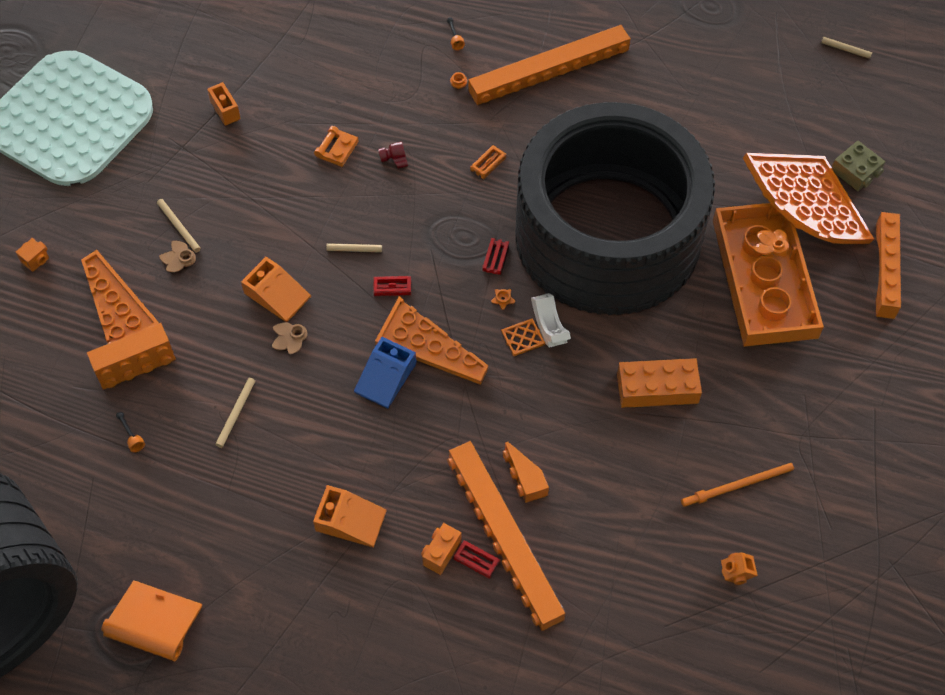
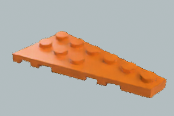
M98 250L81 259L108 344L159 324L156 318Z
M400 296L375 340V345H377L381 337H384L416 352L417 361L480 385L488 371V365L472 352L465 350L458 341L451 339L445 331L431 320L420 315L414 307L406 304Z

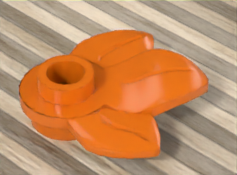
M780 229L774 233L769 230L759 231L757 236L760 243L753 247V251L761 255L772 253L775 256H783L789 249V244L786 241L787 234Z

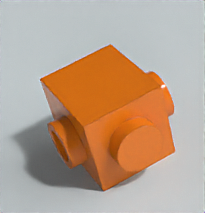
M33 238L16 251L20 262L32 272L49 259L46 252L48 250L41 241L37 242Z

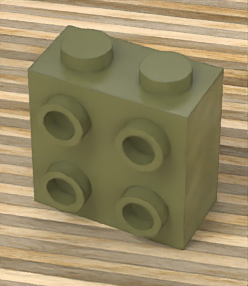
M856 141L834 160L832 169L837 176L859 191L863 187L867 188L875 177L881 176L884 172L883 166L886 161L860 141Z

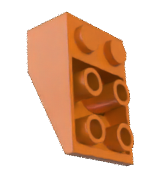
M265 257L241 281L245 295L285 322H288L311 298V295L295 279L268 257Z
M327 485L313 523L317 532L374 548L387 510L347 490Z

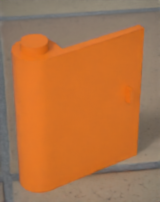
M133 581L109 619H105L101 630L105 637L176 661L183 648V638L201 610L202 604Z

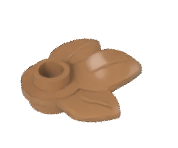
M172 241V251L159 255L161 261L167 265L166 271L178 272L184 267L193 265L196 261L195 253L188 249L187 244L181 241Z
M288 322L273 326V330L279 336L273 342L272 348L280 351L287 349L290 355L298 352L302 347V341L307 338L306 328L300 324L292 325Z

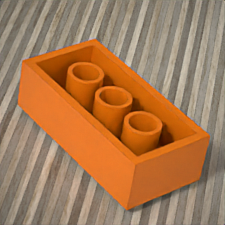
M161 323L87 352L103 390L112 388L123 381L131 380L140 374L151 372L157 367L168 365L176 360Z
M697 358L619 362L617 378L621 408L699 404L702 390Z

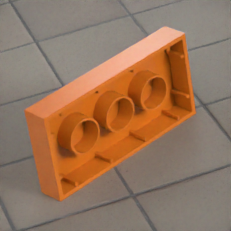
M771 203L716 208L713 225L744 347L819 339L824 326L796 227L777 211ZM780 229L787 234L786 241L789 244V249L785 255L775 256L772 253L761 255L753 251V247L760 243L757 236L759 231L769 230L774 233Z

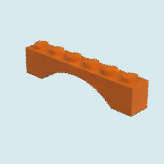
M881 212L876 223V241L879 247L880 259L876 317L895 319L901 308L900 214Z

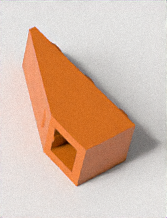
M506 442L503 456L505 461L510 463L511 468L509 470L512 479H516L518 483L516 488L519 497H523L525 503L548 496L549 486L542 470L513 445Z

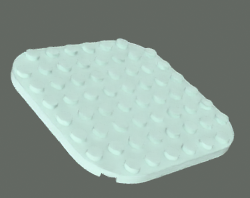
M61 51L46 55L0 99V153L52 183L70 186V183H85L96 177L149 122L153 113L151 96L146 88L86 54L77 51Z

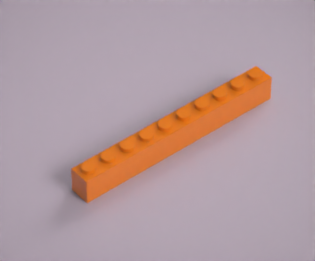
M622 25L468 79V91L477 105L487 103L498 97H503L509 93L517 92L520 89L547 81L559 75H564L567 72L594 64L597 61L610 58L619 53H624L629 50L631 38Z
M471 441L449 450L448 464L451 470L455 469L458 474L456 478L459 485L465 487L466 498L469 503L473 502L475 506L474 512L478 520L482 519L487 537L491 536L494 541L492 545L497 555L501 554L503 567L506 572L510 571L515 589H519L522 593L521 600L526 608H530L532 612L531 618L535 626L539 625L541 631L564 621L565 612Z

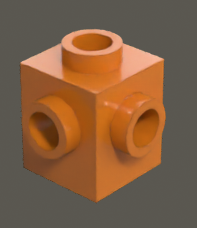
M742 552L732 553L728 558L721 560L722 574L725 580L733 582L735 585L745 584L748 579L758 576L754 557Z

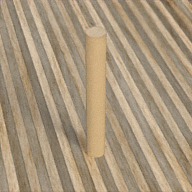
M823 37L821 42L822 44L868 59L872 55V52Z
M327 244L326 247L327 251L382 252V245Z

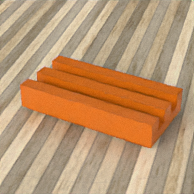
M492 145L470 166V170L472 172L475 171L476 175H481V178L485 179L506 159L507 154ZM493 152H496L486 163L478 168Z

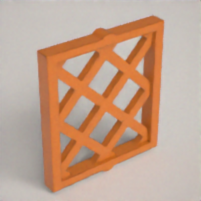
M533 318L501 329L506 344L509 346L513 356L545 345L540 330L537 328ZM530 324L533 325L535 331L528 329ZM518 329L524 330L523 335L517 334ZM506 333L512 335L511 340L507 338ZM526 333H533L532 338L525 337ZM535 335H538L541 341L534 340ZM515 336L521 338L519 343L513 341ZM524 339L530 341L528 346L522 344ZM511 344L518 346L516 351L513 350Z

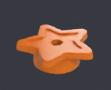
M495 289L496 296L491 300V303L499 304L502 310L508 304L515 303V300L511 297V289Z

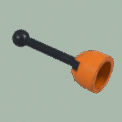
M449 17L447 22L450 24L454 36L451 39V46L454 50H461L465 46L464 39L456 34L453 25L454 20L452 17Z
M118 412L116 417L121 420L130 436L127 441L130 451L138 452L145 447L144 440L139 435H133L124 419V413Z

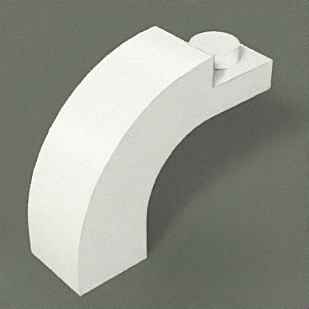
M548 293L532 297L536 321L547 346L553 347L567 343V340L571 339L570 332L562 326L559 320L554 296Z

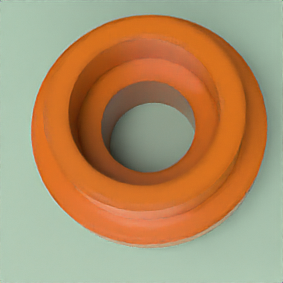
M461 72L454 73L450 78V84L457 89L464 88L467 85V78Z

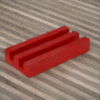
M491 238L483 264L484 272L501 275L509 241L504 243L500 239L495 241V238ZM496 246L491 267L488 268L493 247ZM500 247H503L498 269H494Z
M411 276L374 277V296L411 295Z
M465 540L454 555V560L489 579L500 562V559ZM464 548H467L468 550H470V551H472V552H474V553L480 555L481 557H483V558H485V559H487V560L493 562L492 565L489 564V563H487V562H485V561H483V560L480 559L479 557H477V556H475V555H472V554H470L469 552L465 551Z

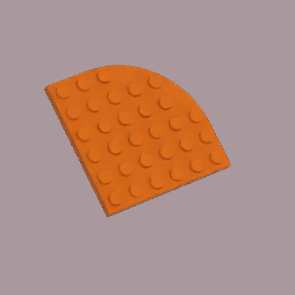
M746 153L743 160L763 192V196L797 229H801L819 239L837 244H870L874 240L825 156Z

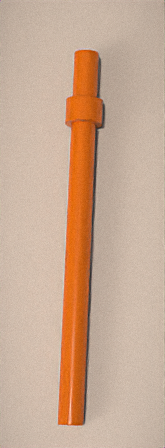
M788 463L707 491L695 492V495L681 499L682 506L685 507L697 502L698 504L707 502L709 498L793 471L794 466L792 463Z

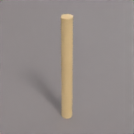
M159 199L157 201L158 206L195 253L199 252L201 248L165 201Z
M248 378L216 442V446L223 448L255 383L254 379Z

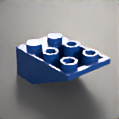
M381 337L368 359L354 393L388 409L416 365V352Z

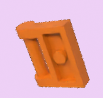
M331 126L320 147H317L314 151V155L343 167L359 142L358 137L340 131L335 126ZM333 138H338L330 152H325Z

